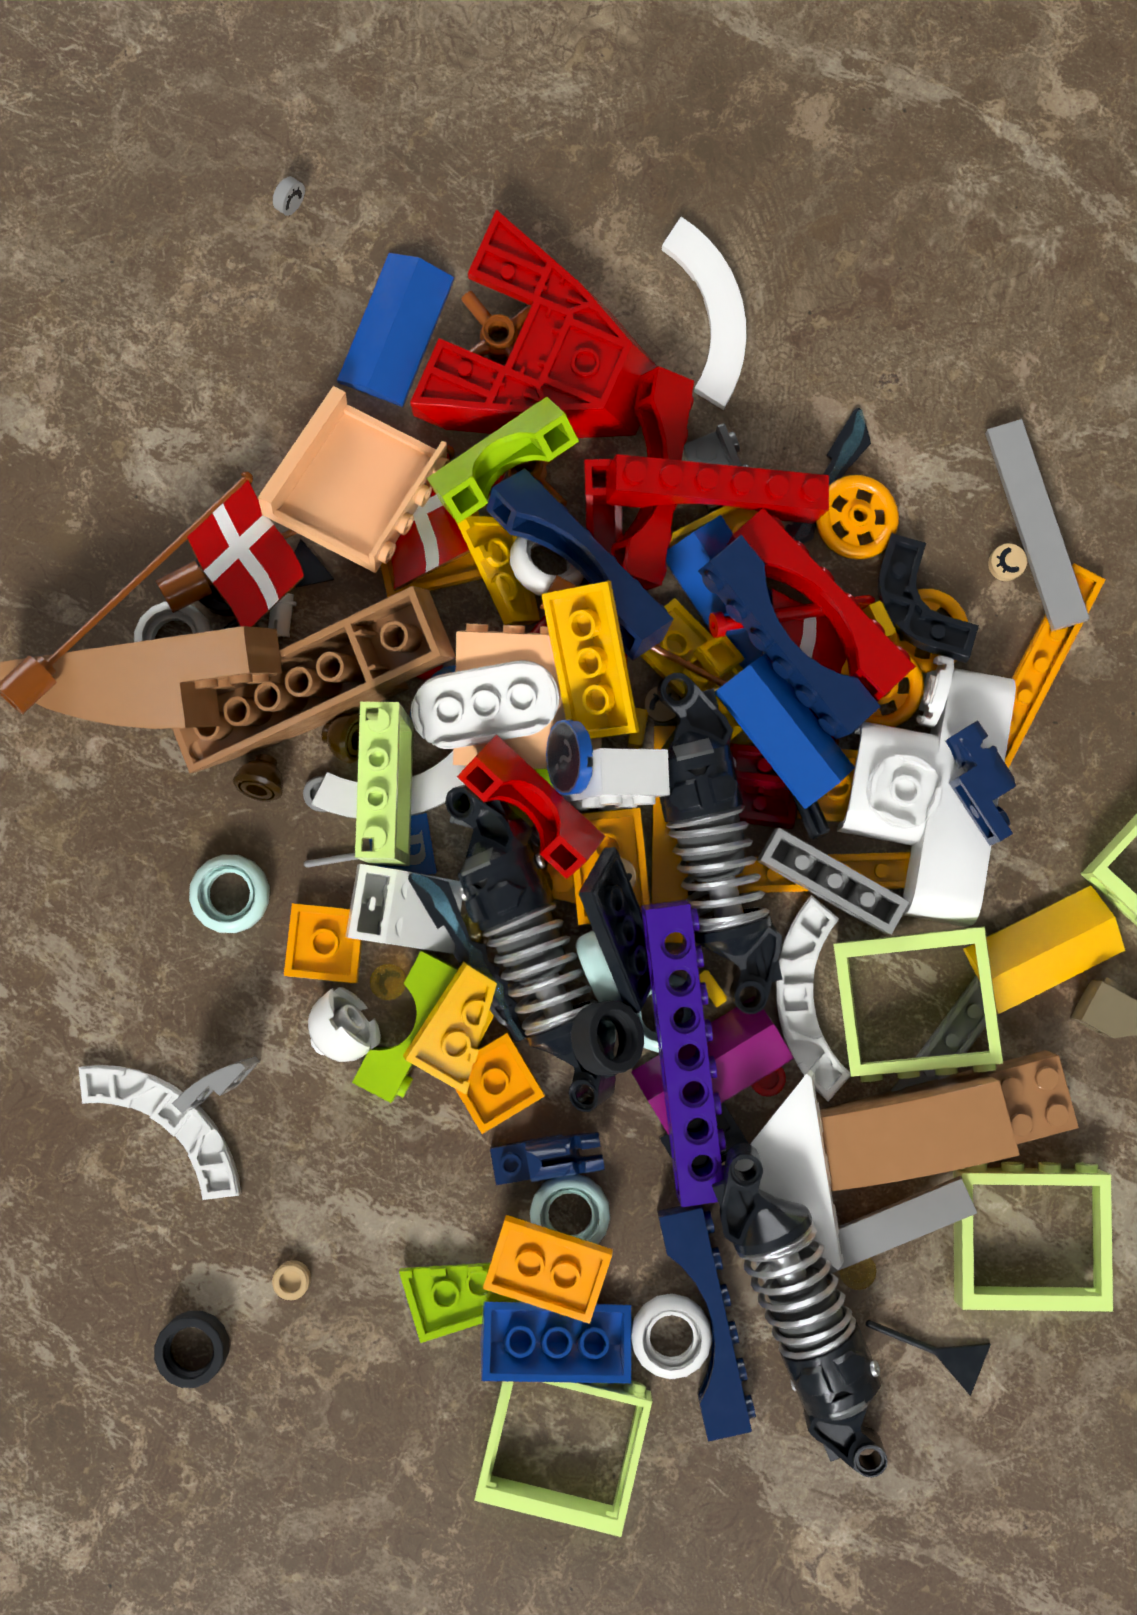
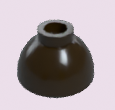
M360 714L342 715L332 723H326L321 733L322 741L328 744L333 755L349 764L358 761Z
M257 755L255 760L241 766L233 778V784L237 790L254 800L270 802L281 798L283 793V779L276 767L277 760L269 755Z

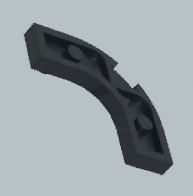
M891 533L879 572L877 588L878 598L883 603L896 632L904 640L921 650L967 663L971 656L979 625L937 613L921 600L916 584L917 573L926 543Z

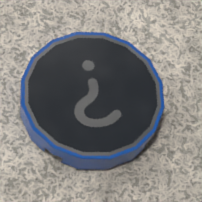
M557 721L551 728L547 739V770L552 785L561 795L581 794L587 788L592 776V767H587L588 757H593V746L588 731L579 721Z

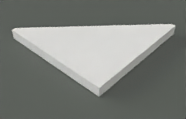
M809 1070L750 1145L755 1147L759 1153L763 1167L759 1189L776 1198L799 1203L809 1209L814 1221L813 1226L817 1229L813 1241H818L824 1245L821 1257L827 1258L831 1261V1265L839 1270L844 1259L840 1249L839 1227L831 1193L829 1164L822 1136L823 1126L814 1086L815 1076ZM741 1159L734 1168L739 1171H747L753 1166L754 1162L750 1159ZM811 1247L815 1252L817 1251L816 1247Z

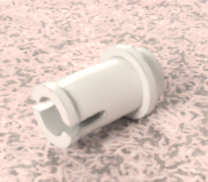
M287 593L270 610L268 628L277 629L278 637H290L292 607L297 604V602L293 601L294 594Z

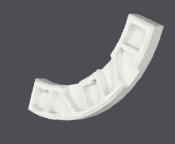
M680 217L663 243L662 251L683 267L691 279L698 285L704 298L703 301L708 314L711 337L707 363L702 376L695 386L694 392L724 410L738 382L745 356L746 317L743 300L734 275L722 254L698 228L683 217Z
M453 751L434 767L412 777L411 816L445 803L448 791L454 787L464 785L457 776L466 766L453 765ZM327 772L311 805L334 814L356 818L358 782L340 778Z
M810 895L792 922L782 946L779 965L783 980L776 981V1001L783 1035L794 1060L804 1076L809 1070L814 1073L815 1090L829 1101L851 1074L833 1054L820 1030L813 999V979L816 962L823 943L839 918Z
M109 1065L79 1067L82 1104L106 1103L136 1109L149 1115L151 1119L163 1126L173 1137L175 1136L188 1152V1157L196 1171L202 1200L239 1196L241 1194L239 1176L233 1156L224 1137L212 1119L200 1106L182 1114L172 1105L183 1093L181 1090L154 1075L140 1070Z

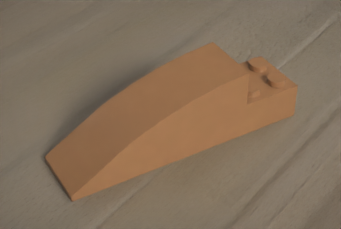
M411 586L279 650L282 673L269 675V682L258 684L241 683L235 684V687L216 689L221 726L172 729L189 773H195L306 733L328 722H333L342 715L360 711V701L381 702L409 689L406 681L455 659L456 656L430 591Z
M241 626L66 652L52 665L56 670L53 678L57 683L36 704L76 718L115 726L147 729L221 726L216 689L235 687V684L266 683L269 682V675L282 673L277 629ZM44 655L41 657L47 660L51 655ZM24 659L0 662V681Z
M1046 1050L1003 1061L1001 1064H996V1070L974 1072L972 1069L950 1075L947 1078L923 1082L901 1090L889 1091L820 1110L825 1154L827 1153L831 1177V1191L903 1181L1019 1156L1017 1144L1079 1128L1060 1057Z

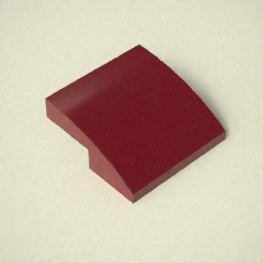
M731 743V751L736 760V772L744 801L743 806H745L743 811L739 813L741 822L745 821L748 824L793 829L796 804L789 788L756 746Z

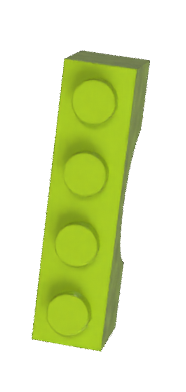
M545 397L427 477V480L442 505L455 521L460 523L488 504L491 487L506 471L528 461L542 460L550 462L578 443L579 440L566 414L553 401Z
M425 950L420 951L404 982V985L414 998L417 1010L416 1022L412 1032L405 1041L396 1046L374 1047L370 1049L352 1081L353 1084L389 1103H392L397 1095L404 1098L413 1081V1078L408 1076L413 1064L405 1060L403 1054L459 968Z

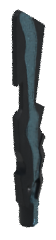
M860 408L854 409L826 455L832 459L823 475H829V485L840 479L871 444L863 412ZM793 522L792 525L787 523L785 531L794 540L805 544L814 538L817 525L816 522L814 524Z
M411 873L408 876V880L436 928L439 929L444 925L455 943L456 949L453 954L459 964L462 965L464 961L497 983L490 1011L499 1023L508 1029L515 1042L526 1038L525 1029L522 1028L517 1012H515L517 1002L508 995V982L501 979L499 975L500 968L488 961L486 944L471 941L449 882Z

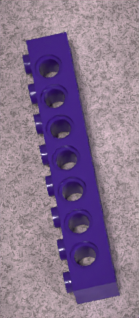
M686 900L641 905L676 1196L681 1207L718 1202L712 1184L723 1180L725 1165L721 1163L720 1152L726 1151V1142L723 1129H717L716 1115H721L722 1109L719 1093H713L711 1080L717 1078V1067L714 1056L708 1055L707 1042L713 1041L710 1019H704L703 1005L708 1004V992L705 982L700 983L698 968L704 967V958L701 945L695 946L694 931H699L698 912L696 908L691 909L690 903ZM673 932L681 933L683 938L681 946L676 950L665 949L664 942L666 937ZM676 970H685L687 972L685 983L679 987L670 986V975ZM681 1007L691 1008V1017L685 1023L674 1022L673 1017L676 1010ZM686 1044L696 1046L693 1057L687 1060L678 1058V1052L682 1046ZM688 1082H700V1089L695 1095L685 1096L682 1094L683 1088ZM702 1118L705 1120L701 1130L697 1132L687 1131L688 1123L692 1119ZM707 1155L709 1160L704 1167L694 1168L691 1166L695 1157Z

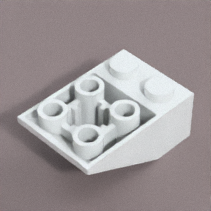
M611 748L593 750V757H588L587 767H592L593 771L587 788L581 794L562 796L578 811L598 808V811L602 812L620 810V808H636L637 805L656 804V797L670 795L668 750Z
M358 864L345 937L454 953L455 943L444 925L439 929L436 928L410 884L408 876L412 873V879L431 895L435 907L445 917L456 934L459 923L446 895L439 886L427 877L449 882L460 911L462 898L459 888L462 885L457 880Z

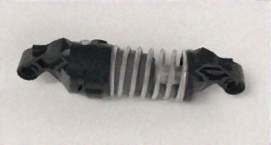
M672 673L664 677L657 687V695L660 701L678 717L675 730L661 748L668 750L670 795L659 797L665 822H668L666 826L671 829L668 835L677 838L678 842L672 852L680 855L683 860L677 866V870L689 873V876L683 880L681 887L689 891H696L689 895L686 901L690 903L692 908H700L697 910L698 917L711 911L714 913V916L699 919V931H694L695 943L737 965L738 971L731 983L729 996L731 1001L742 1012L755 1014L765 1007L772 982L783 980L778 961L781 952L782 935L772 923L771 915L768 914L769 910L767 908L753 907L743 909L741 904L761 899L765 893L760 890L739 895L737 886L758 881L761 877L758 873L735 878V875L740 874L746 865L754 864L757 858L754 856L745 857L744 847L750 846L753 841L745 839L743 829H746L749 824L745 821L741 822L739 813L743 811L745 806H743L744 801L736 772V760L732 755L730 746L733 729L727 718L719 711L714 689L701 691L687 675ZM670 680L680 681L684 686L685 693L679 701L672 700L666 693V687ZM694 881L700 882V884H690V883H692V882H694ZM707 894L710 896V901H694ZM747 986H754L757 993L755 999L750 1003L740 1002L739 995L741 991Z
M465 784L454 787L446 795V808L452 817L462 820L473 828L466 858L457 875L462 885L459 888V893L465 901L468 916L474 923L479 925L481 931H484V936H491L488 939L487 945L496 947L498 951L494 962L498 964L503 963L504 967H507L502 972L501 979L514 980L516 982L509 988L508 995L519 997L530 994L515 1007V1012L520 1014L534 1012L522 1023V1028L526 1030L525 1035H527L526 1039L529 1046L546 1051L574 1067L573 1080L568 1093L569 1099L578 1110L590 1112L613 1095L615 1091V1075L617 1074L595 1075L587 1071L576 1059L573 1051L571 1030L574 1019L583 1008L598 1003V1001L589 1000L572 1006L570 1001L589 993L591 987L586 985L566 993L563 985L583 976L584 970L577 969L561 976L558 974L559 971L565 968L567 963L575 960L578 954L574 952L566 954L563 946L569 943L571 937H562L559 928L562 927L564 921L560 919L555 920L552 913L557 906L556 903L552 902L555 900L551 892L553 882L550 874L544 869L545 862L540 854L536 855L531 845L533 829L521 817L511 812L506 801L492 800L484 803ZM528 984H531V985H532V986H528V987L522 988V987H524L525 985H528ZM536 999L539 1001L538 1003L528 1005ZM543 1015H545V1018H544V1019H542V1020H540V1021H538V1022H534V1021L537 1020L538 1018H540V1017H542ZM602 1016L597 1027V1042L605 1057L613 1060L615 1057L613 1051L616 1041V1028L609 1018Z
M748 1143L735 1144L727 1152L723 1180L712 1184L713 1191L720 1205L719 1212L724 1237L733 1243L737 1254L742 1259H745L744 1270L748 1275L752 1276L751 1286L756 1292H759L758 1303L762 1308L766 1309L765 1319L772 1325V1335L779 1341V1351L790 1375L792 1389L797 1392L804 1408L803 1414L808 1432L823 1444L830 1462L841 1458L862 1476L869 1478L877 1477L887 1467V1455L878 1433L872 1428L863 1426L862 1422L869 1404L881 1387L879 1364L872 1359L858 1323L852 1316V1311L848 1307L842 1306L845 1294L835 1289L838 1278L828 1273L831 1261L821 1257L824 1245L818 1241H813L817 1229L813 1226L814 1221L809 1209L802 1204L779 1199L760 1190L759 1185L763 1175V1167L759 1153L755 1147ZM741 1159H750L754 1162L753 1166L747 1171H739L734 1168ZM803 1248H817V1251L812 1256L804 1259L800 1258L798 1251ZM751 1261L761 1262L754 1271L751 1267ZM814 1263H822L824 1264V1267L822 1268V1270L811 1267L810 1265ZM768 1265H771L772 1272H762ZM758 1278L767 1279L762 1287L758 1283ZM765 1294L768 1296L770 1300L769 1304L765 1300ZM866 1449H875L869 1455H861V1452Z

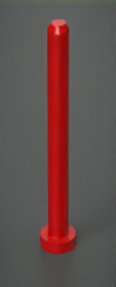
M869 594L855 596L861 610L875 603V598ZM814 603L774 609L780 623L826 616L821 608ZM721 611L710 613L709 628L713 638L725 637L726 632L729 630L744 628L741 623L734 621L730 616H724Z

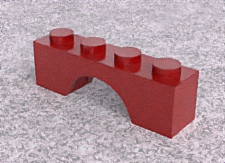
M497 734L457 776L484 803L492 800L506 801L525 812L539 833L541 844L539 854L566 879L588 861L606 837Z

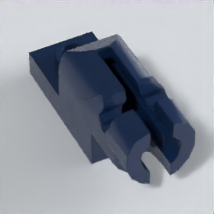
M977 720L945 740L958 769L963 768L965 773L950 781L949 784L990 846L1001 842L1013 834L1009 828L1010 820L1001 807H996L992 801L1016 787L1014 776L998 753L997 747L981 748V744L988 737V734Z
M581 1133L564 1137L562 1134L490 1147L496 1185L531 1179V1182L605 1170L602 1153L582 1156L579 1153V1148L585 1150L601 1147L599 1133Z

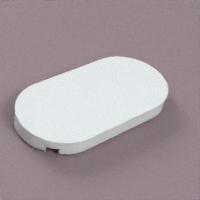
M526 660L451 672L432 677L418 689L411 704V718L416 731L423 739L425 738L432 745L443 749L488 743L496 734L502 740L538 733L553 720L559 706V689L554 677L547 669L535 662Z

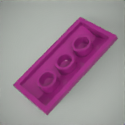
M755 996L745 1001L744 1003L752 1002L755 999ZM736 1007L711 1022L713 1041L707 1042L708 1055L714 1056L717 1067V1078L711 1080L713 1093H719L721 1103L794 1059L764 1009L755 1014H747ZM687 1044L680 1048L678 1058L682 1060L690 1059L695 1054L696 1046ZM658 1055L631 1073L669 1135L660 1058ZM688 1082L684 1086L682 1094L685 1096L695 1095L700 1089V1082Z

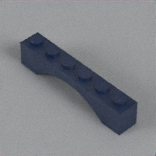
M524 468L493 486L486 510L510 535L531 540L559 554L579 570L589 584L611 581L624 653L632 661L664 640L673 621L665 607L659 604L642 587L641 583L633 578L618 563L617 559L593 538L591 532L584 528L568 512L567 508L560 504L545 489L539 480L535 479Z
M742 535L727 545L698 570L702 575L706 588L710 592L717 594L724 602L729 616L734 621L742 624L749 633V639L752 644L760 651H764L773 662L774 671L791 684L796 691L797 699L813 711L819 719L820 727L828 735L838 739L851 734L881 707L858 678L837 673L820 665L806 655L791 640L780 624L770 602L766 585L765 563Z
M702 1205L677 1206L658 1210L657 1213L667 1255L682 1266L696 1283L710 1313L712 1329L711 1356L706 1375L697 1392L708 1442L750 1433L752 1429L749 1419L756 1418L751 1394L744 1395L741 1382L748 1380L743 1357H735L733 1344L740 1342L735 1321H728L725 1307L731 1306L727 1284L720 1285L717 1270H722L723 1265L719 1248H711L708 1234L715 1233L710 1210L703 1212Z

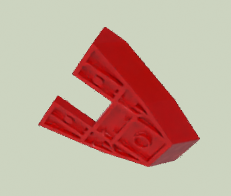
M496 209L468 271V279L531 305L529 313L505 366L438 338L410 401L413 416L445 430L492 434L545 397H548L566 414L577 438L636 435L640 426L634 411L639 378L658 366L618 319L591 292Z

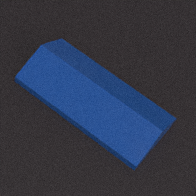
M389 253L337 382L403 407L453 285L454 277L419 257Z
M721 515L669 548L666 556L667 566L709 630L710 613L721 611L724 616H729L724 602L717 594L710 592L706 588L702 575L698 572L700 568L726 547L733 534ZM767 587L768 593H769V597H770V602H771V592H770L769 588ZM745 628L726 632V636L745 658L739 664L743 669L761 657L762 651L752 644L749 639V633Z
M763 654L717 689L715 694L799 803L806 809L838 785L855 767L832 737L823 731L818 723V719L811 710L797 699L796 691L791 684L774 671L773 662L766 654Z
M484 1302L480 1340L481 1381L630 1384L631 1305L596 1304L589 1324L524 1302Z

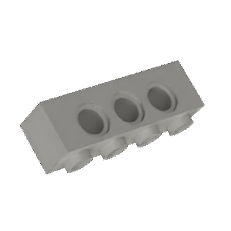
M781 828L774 829L757 859V862L883 934L892 935L910 903Z

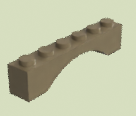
M1105 978L1104 982L1090 980L1070 1018L1105 1037L1137 1036V998L1135 1000L1124 994L1126 987L1109 978Z

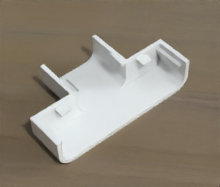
M954 668L944 709L935 727L931 728L930 734L865 721L854 731V734L860 735L848 810L845 819L838 824L837 831L912 846L903 898L910 903L903 913L904 916L961 927L974 925L979 916L991 845L989 846L949 784L950 781L959 777L965 771L963 768L958 769L945 740L978 720L988 734V737L983 740L981 748L996 746L998 753L1005 762L1016 692L1014 679ZM903 753L920 756L931 763L937 771L936 774L943 787L941 805L934 816L920 826L907 829L891 827L879 820L869 807L866 795L868 778L874 768L888 757ZM999 797L992 801L996 807L998 806Z

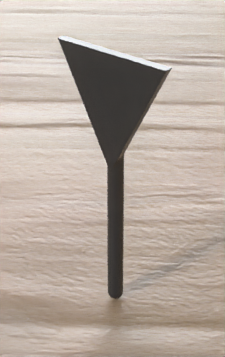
M300 539L294 553L301 565L304 578L293 588L334 580L308 546ZM234 619L223 629L235 628L239 624Z
M867 1320L865 1322L868 1328L934 1354L971 1396L991 1346L990 1343L937 1348L874 1321Z

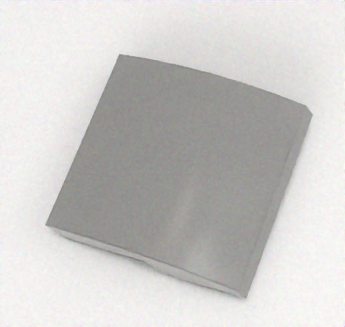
M254 1056L214 1071L191 1085L172 1105L183 1114L200 1106L213 1091L221 1096L235 1089L257 1066L260 1060Z

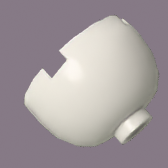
M338 987L335 991L332 988L313 1005L308 1018L310 1041L314 1050L320 1055H325L338 1062L355 1061L380 1043L381 1034L375 1018L370 1022L366 1019L360 1010L368 1009V1007L354 993L342 987Z

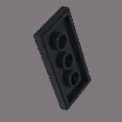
M616 847L604 848L581 887L579 896L622 1002L630 1006L638 1014L642 1010L651 991L642 912Z

